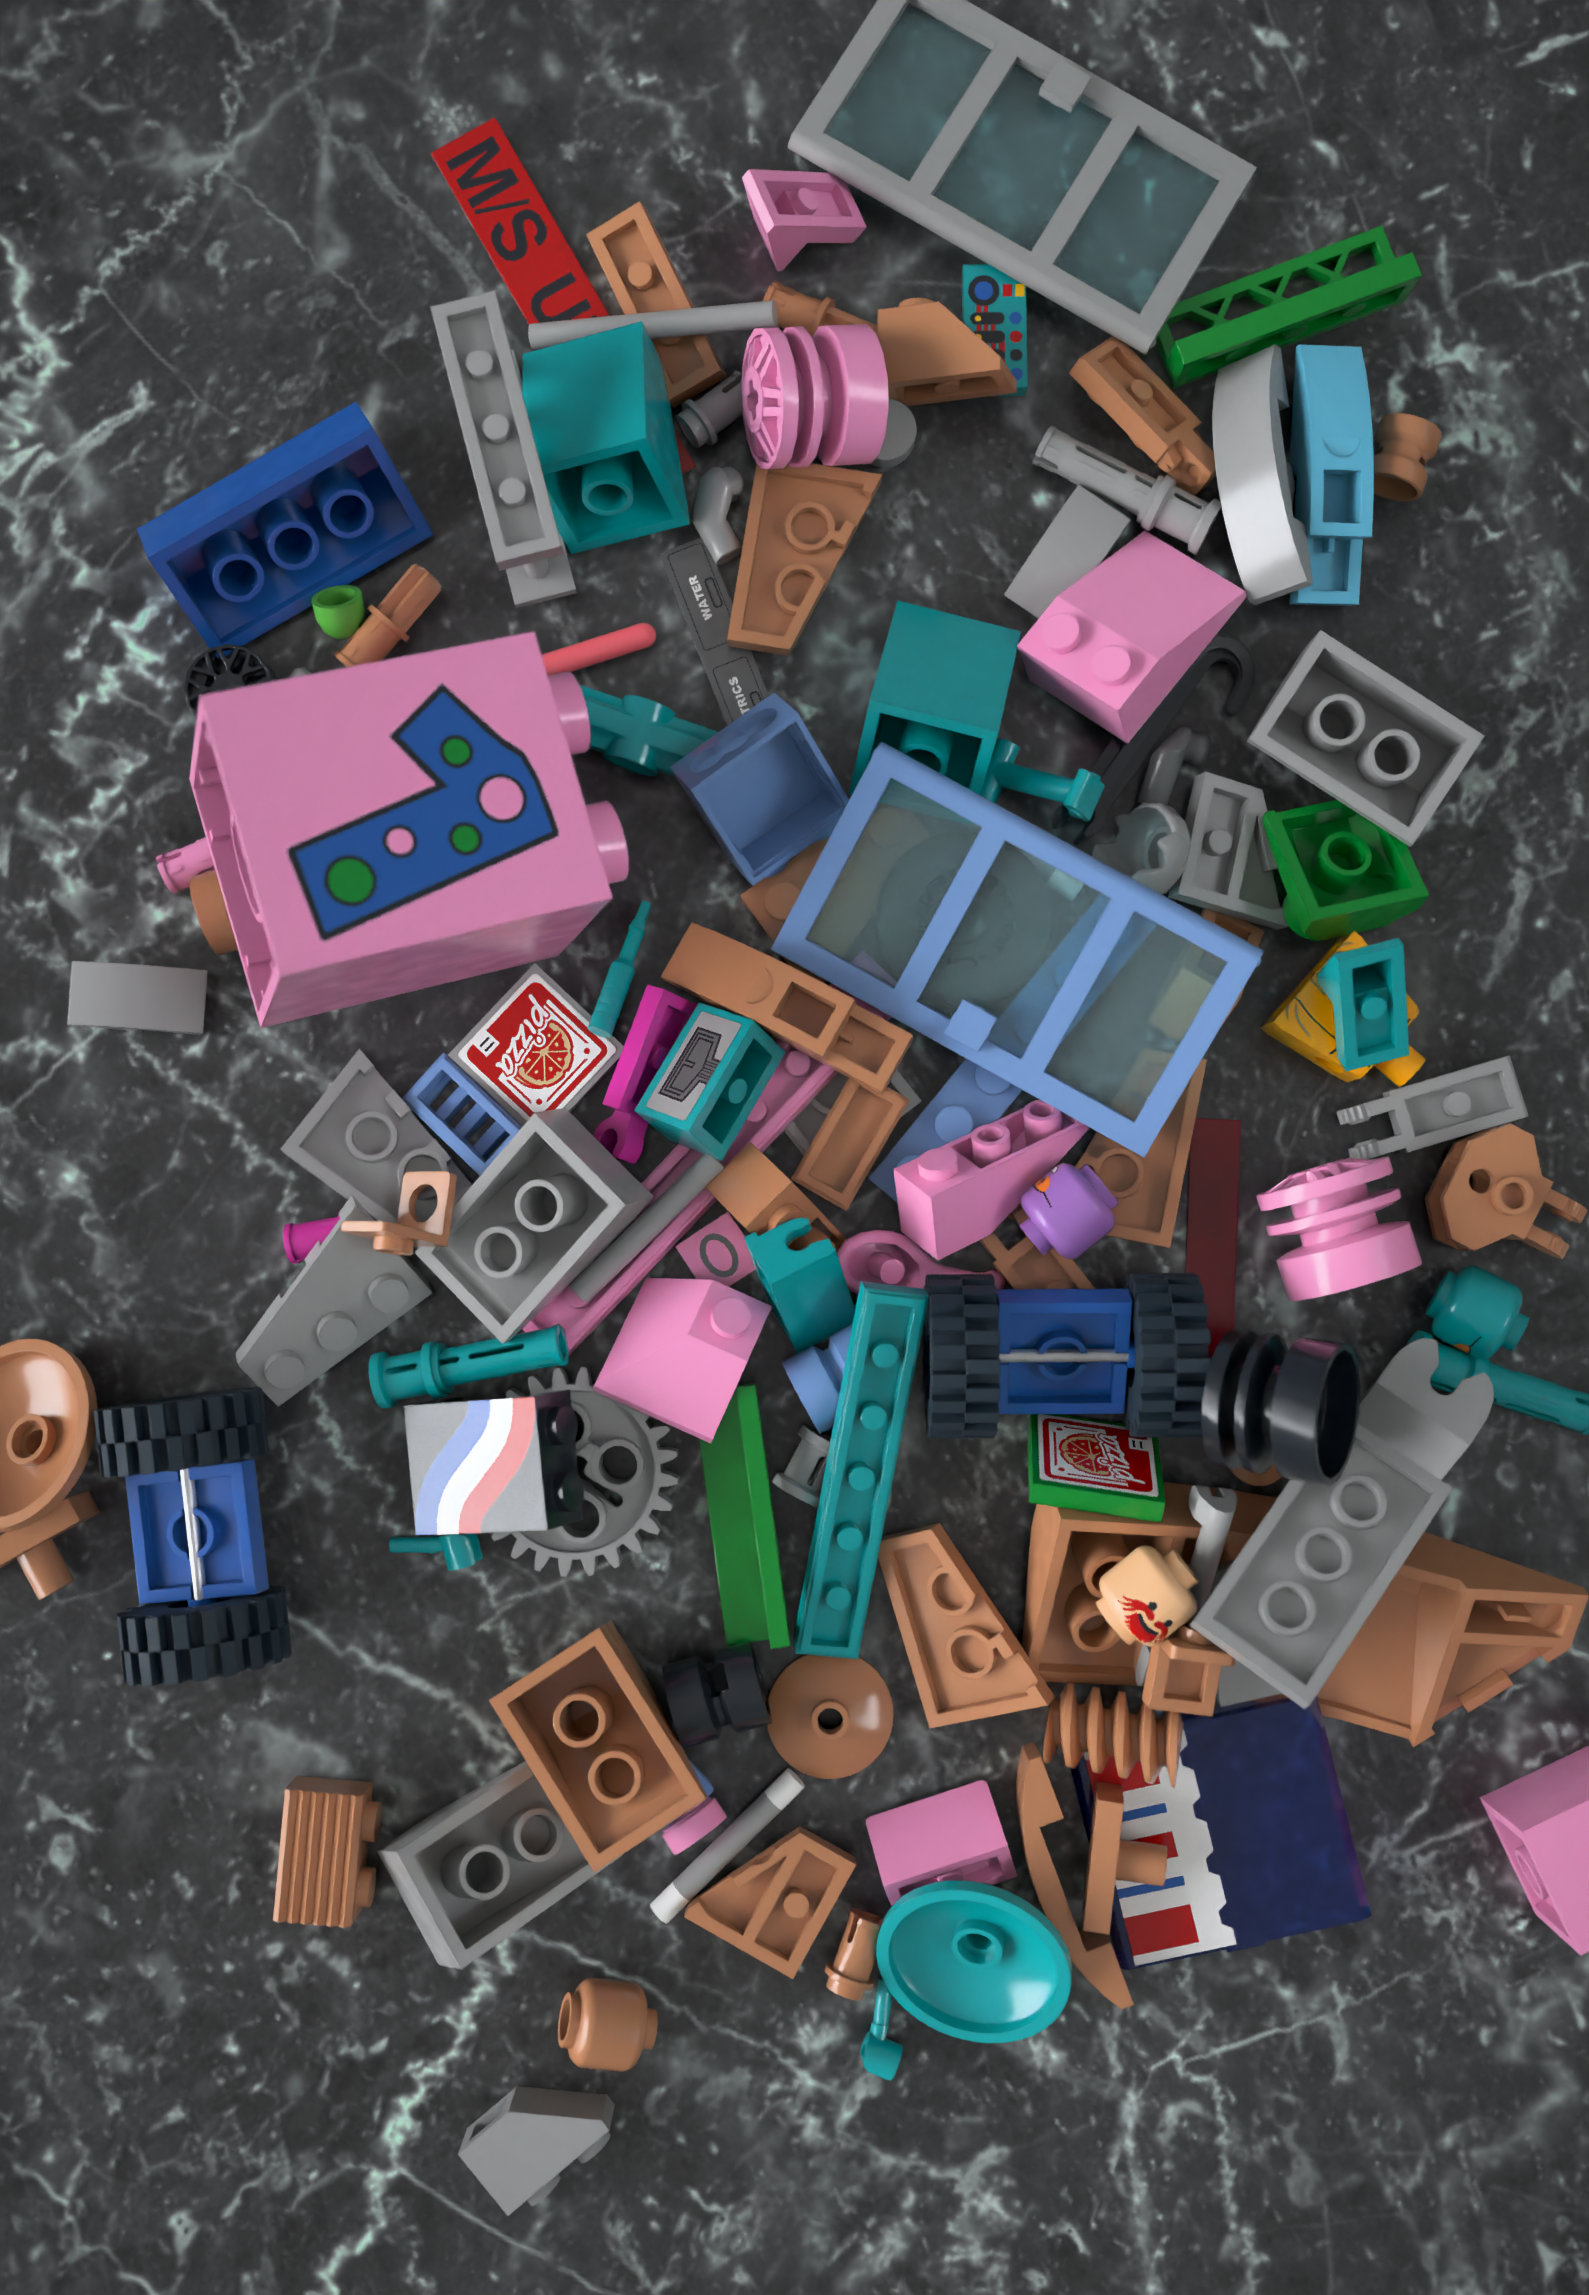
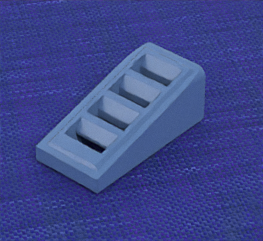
M444 1052L402 1098L406 1105L479 1176L523 1127ZM454 1080L459 1087L435 1111L430 1107L431 1103ZM473 1098L477 1103L453 1128L449 1122ZM491 1116L495 1122L473 1146L468 1140ZM510 1134V1136H509V1137L503 1142V1144L494 1152V1154H493L489 1159H487V1157H488V1156L502 1143V1141Z

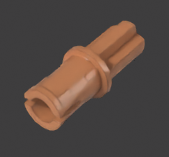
M775 280L767 289L763 301H776L778 308L777 327L780 328L803 326L813 336L819 326L868 324L877 334L876 324L835 308L834 299L826 297L821 301L797 292L795 289L782 285V283Z
M418 564L411 565L376 608L372 604L367 607L371 614L334 656L347 667L383 661L400 639L405 642L410 639L405 633L440 593L442 586L439 581L424 567Z

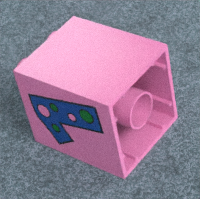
M535 631L200 695L189 780L260 1028L557 957L613 898L609 884L624 881L627 878L629 867L628 851L619 817L608 801L585 805L571 755L587 752L590 745L589 716L582 690L575 676L569 671L547 675Z

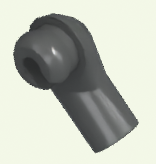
M1186 725L1175 728L1151 755L1137 802L1141 804L1143 802L1162 803L1168 806L1182 762H1188L1194 766L1204 764L1211 745L1210 736L1204 732L1192 731L1193 726Z

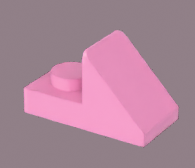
M748 169L742 177L755 223L778 272L783 271L807 243H853L867 228L847 183L831 173Z

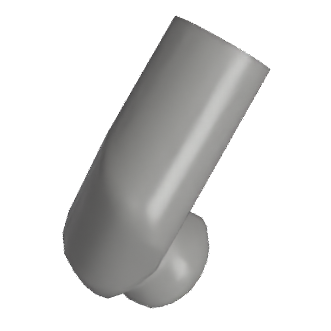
M727 466L723 468L712 467L700 477L691 511L692 523L716 565L728 563L742 552V545L726 517L731 502L736 501L738 496L743 493L744 482L742 476L735 468Z

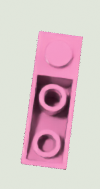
M1035 1100L1016 1112L990 1124L981 1125L974 1129L973 1132L937 1149L928 1150L921 1154L920 1157L893 1169L901 1232L937 1261L991 1235L1021 1203V1197L1024 1192L1048 1174L1089 1130V1127L1042 1100Z

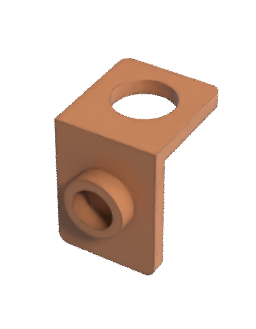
M448 1171L406 1172L403 1176L397 1224L386 1221H342L341 1232L373 1239L374 1251L394 1255H412L414 1246L448 1247L457 1176L455 1173ZM432 1186L437 1193V1206L435 1212L427 1221L420 1222L415 1211L416 1201L419 1194L425 1188Z

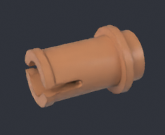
M851 1908L835 1961L828 1962L824 1971L829 1976L826 1987L830 1991L847 1999L861 2001L865 1991L872 1990L875 1983L870 1975L876 1960V1944L884 1919H880V1916L869 1911Z

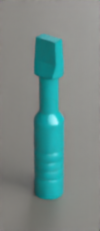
M642 900L636 917L629 925V931L619 958L613 961L609 968L587 1027L590 1032L598 1036L610 1038L614 1031L635 974L633 963L644 937L645 925L651 911L650 902Z

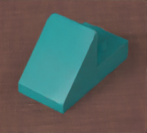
M1395 938L1334 954L1317 974V982L1333 1003L1337 1059L1344 1069L1350 1071L1409 1055L1404 945L1401 940Z

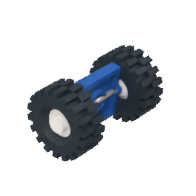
M1129 1273L1125 1277V1284H1123L1122 1289L996 1290L995 1279L992 1274H927L924 1289L929 1295L923 1326V1386L928 1439L995 1438L999 1414L1126 1415L1125 1424L1131 1437H1200V1434H1202V1399L1207 1371L1211 1363V1358H1209L1208 1345L1211 1344L1210 1329H1207L1206 1324L1208 1318L1207 1303H1203L1204 1289L1203 1285L1199 1284V1276L1195 1273Z
M262 1387L172 1396L94 1409L100 1476L125 1477L139 1597L138 1607H129L116 1614L123 1682L131 1686L142 1684V1687L155 1686L161 1683H165V1686L178 1685L184 1681L192 1680L193 1683L207 1681L212 1677H229L238 1675V1672L262 1669L264 1665L277 1664L282 1662V1659L289 1658L292 1653L285 1588L283 1586L273 1587L268 1582L255 1459L253 1458L269 1452Z

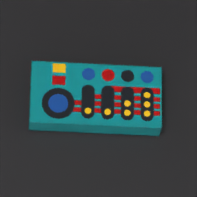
M989 264L963 265L961 274L962 322L1003 359L1017 380V393L995 396H1025L1028 388L1026 286Z

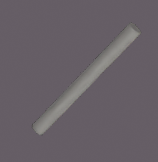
M775 300L531 323L528 329V336L532 349L538 350L640 321L643 322L650 339L772 328L778 326V308Z

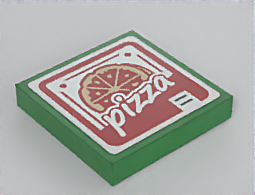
M1030 1414L1027 1426L1029 1502L1161 1522L1166 1501L1158 1437H1131L1126 1424L1062 1414Z

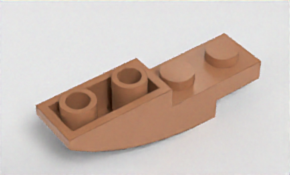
M691 922L661 975V978L712 1007L754 1020L771 1038L774 1036L880 1095H883L913 1041L912 1034L856 1005L855 999L767 954Z

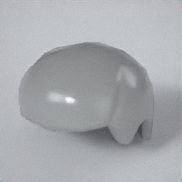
M1143 802L1129 814L1115 817V822L1118 826L1117 836L1112 842L1095 845L1092 856L1152 890L1164 894L1178 881L1184 871L1191 847L1189 829L1186 822L1174 808L1162 803Z

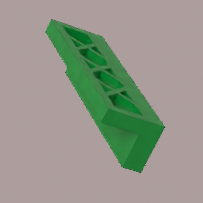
M1379 226L1178 302L1157 336L1156 346L1173 389L1215 374L1220 368L1276 344L1278 347L1284 348L1403 303L1422 274L1413 252L1395 258L1383 226ZM1371 250L1376 266L1347 277L1340 274L1347 258ZM1336 263L1333 271L1325 268V266ZM1301 275L1324 284L1288 299L1282 296L1288 281ZM1279 284L1275 293L1267 290V288ZM1243 297L1267 306L1230 321L1224 318L1230 302ZM1221 306L1218 315L1208 311ZM1184 319H1190L1209 329L1174 342L1168 325Z
M757 1381L738 1382L712 1442L708 1443L699 1438L726 1645L739 1644L749 1640L751 1642L769 1640L771 1649L789 1647L790 1627Z

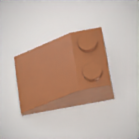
M611 1620L489 1700L594 1873L708 1797L646 1675Z

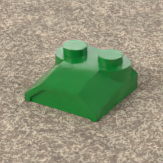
M1338 800L1276 813L1274 810L1267 811L1262 817L1267 838L1287 892L1282 906L1283 916L1288 926L1301 937L1320 941L1345 936L1353 931L1358 933L1384 927L1421 908L1429 896L1407 845Z

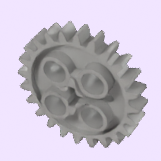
M562 1366L555 1368L551 1387H547L544 1381L537 1374L528 1377L531 1396L570 1389L572 1409L582 1417L584 1422L582 1438L575 1441L576 1456L579 1455L588 1462L583 1472L594 1482L619 1494L623 1499V1503L619 1506L613 1505L592 1484L582 1479L584 1487L583 1499L592 1502L599 1513V1524L596 1528L589 1531H580L571 1524H567L546 1531L494 1532L492 1539L496 1541L509 1534L517 1538L511 1553V1557L514 1559L522 1555L528 1548L535 1550L534 1570L540 1571L545 1566L550 1557L558 1558L559 1571L562 1577L568 1575L574 1560L581 1559L587 1575H594L597 1569L598 1556L602 1554L614 1568H617L622 1562L619 1547L622 1544L636 1554L643 1551L644 1545L638 1533L640 1528L656 1535L660 1532L662 1526L651 1513L652 1509L671 1511L674 1502L668 1496L659 1492L661 1487L673 1486L679 1482V1475L663 1470V1463L676 1458L679 1454L678 1449L660 1447L658 1442L659 1439L670 1431L671 1425L663 1423L651 1426L647 1420L650 1416L593 1391L595 1384H592L589 1366H582L577 1375L576 1382L572 1383L569 1382ZM511 1388L506 1392L507 1398L525 1396L515 1388ZM613 1446L628 1448L637 1460L635 1474L626 1479H617L611 1476L605 1470L603 1464L605 1451Z

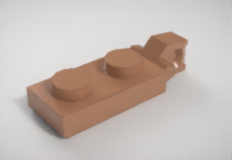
M1112 336L1078 359L1069 374L1086 390L1090 399L1100 405L1129 435L1131 441L1139 449L1143 450L1155 463H1158L1160 469L1176 478L1175 485L1196 495L1216 476L1214 452L1202 440L1197 431L1202 422L1126 343Z

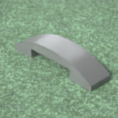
M1276 344L1220 368L1213 396V449L1223 517L1243 587L1249 602L1253 605H1258L1313 585L1305 524L1293 517L1279 413L1280 410L1289 407L1282 351Z

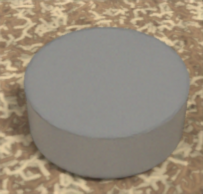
M888 398L889 410L886 435L880 454L871 463V465L881 468L896 466L907 459L914 448L917 427L912 412L903 403Z

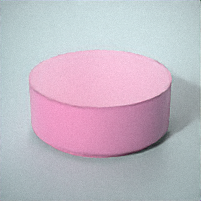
M709 1796L662 1830L663 1834L661 1836L672 1853L677 1855L716 1828L727 1818V1815L716 1798Z

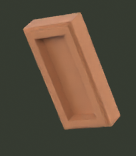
M849 1078L791 1180L847 1211L910 1099L889 1087L885 1089L883 1095H880Z

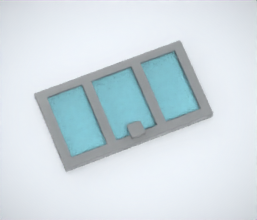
M877 0L791 134L788 143L789 150L1145 355L1155 346L1157 336L1251 182L1257 169L1256 166L966 0Z

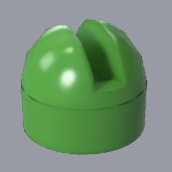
M351 585L328 587L317 592L311 599L316 621L323 632L333 638L340 640L351 638L366 620L365 604L362 592L358 587Z

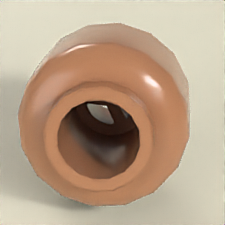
M594 1977L586 1978L578 1985L575 1993L567 1992L563 1999L558 2022L559 2046L568 2049L570 2059L578 2067L619 2072L628 2071L637 2064L643 2049L651 2050L654 2046L658 2028L657 2011L654 2008H648L645 1992L637 1983Z

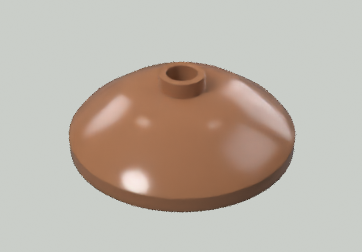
M21 1339L0 1346V1533L27 1527L42 1519L58 1506L81 1476L94 1444L96 1432L93 1410L97 1409V1398L91 1377L83 1363L72 1352L45 1340Z

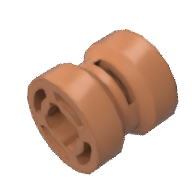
M1391 413L1383 416L1374 438L1378 447L1377 454L1373 455L1374 494L1389 500L1411 502L1418 500L1423 494L1428 479L1424 466L1428 460L1436 455L1442 439V433L1435 424L1424 418L1411 414Z

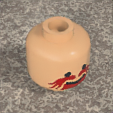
M1140 1546L1101 1577L1099 1587L1103 1597L1096 1604L1104 1618L1125 1643L1131 1645L1134 1641L1138 1640L1145 1646L1153 1647L1161 1643L1197 1613V1602L1190 1589L1199 1580L1175 1550H1172L1163 1557L1151 1546Z

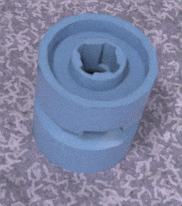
M852 1324L829 1336V1348L821 1350L811 1345L782 1361L793 1387L821 1436L833 1429Z

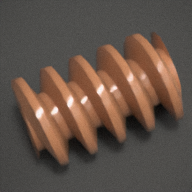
M1067 1682L1059 1698L1053 1699L1050 1705L1044 1738L1043 1762L1049 1764L1053 1760L1058 1748L1062 1747L1066 1766L1075 1769L1084 1753L1088 1752L1092 1771L1101 1774L1110 1757H1114L1118 1776L1127 1779L1138 1761L1141 1762L1144 1781L1151 1784L1155 1782L1164 1766L1168 1769L1171 1786L1175 1788L1184 1723L1182 1722L1181 1714L1178 1712L1165 1711L1162 1718H1157L1155 1711L1148 1709L1143 1700L1136 1713H1130L1126 1693L1121 1691L1118 1692L1109 1709L1103 1707L1099 1687H1092L1083 1704L1078 1703L1074 1683Z

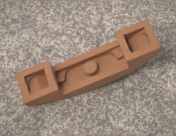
M1034 1741L1025 1744L1021 1748L1017 1769L1016 1814L1024 1859L1045 1916L1052 1922L1064 1939L1072 1962L1085 1978L1120 2009L1133 2006L1134 2003L1108 1935L1083 1931V1929L1078 1931L1040 1830V1827L1061 1820L1064 1817Z

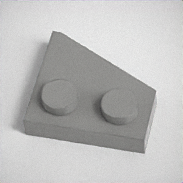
M1203 772L1195 776L1185 819L1191 840L1190 853L1183 873L1169 890L1168 898L1275 930L1288 927L1283 916L1282 907L1280 908L1273 870L1278 868L1262 822V817L1267 812L1263 789L1209 772Z

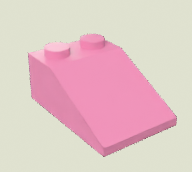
M1143 531L1059 594L1019 642L1017 647L1030 681L1128 744L1245 600L1246 591L1149 532Z

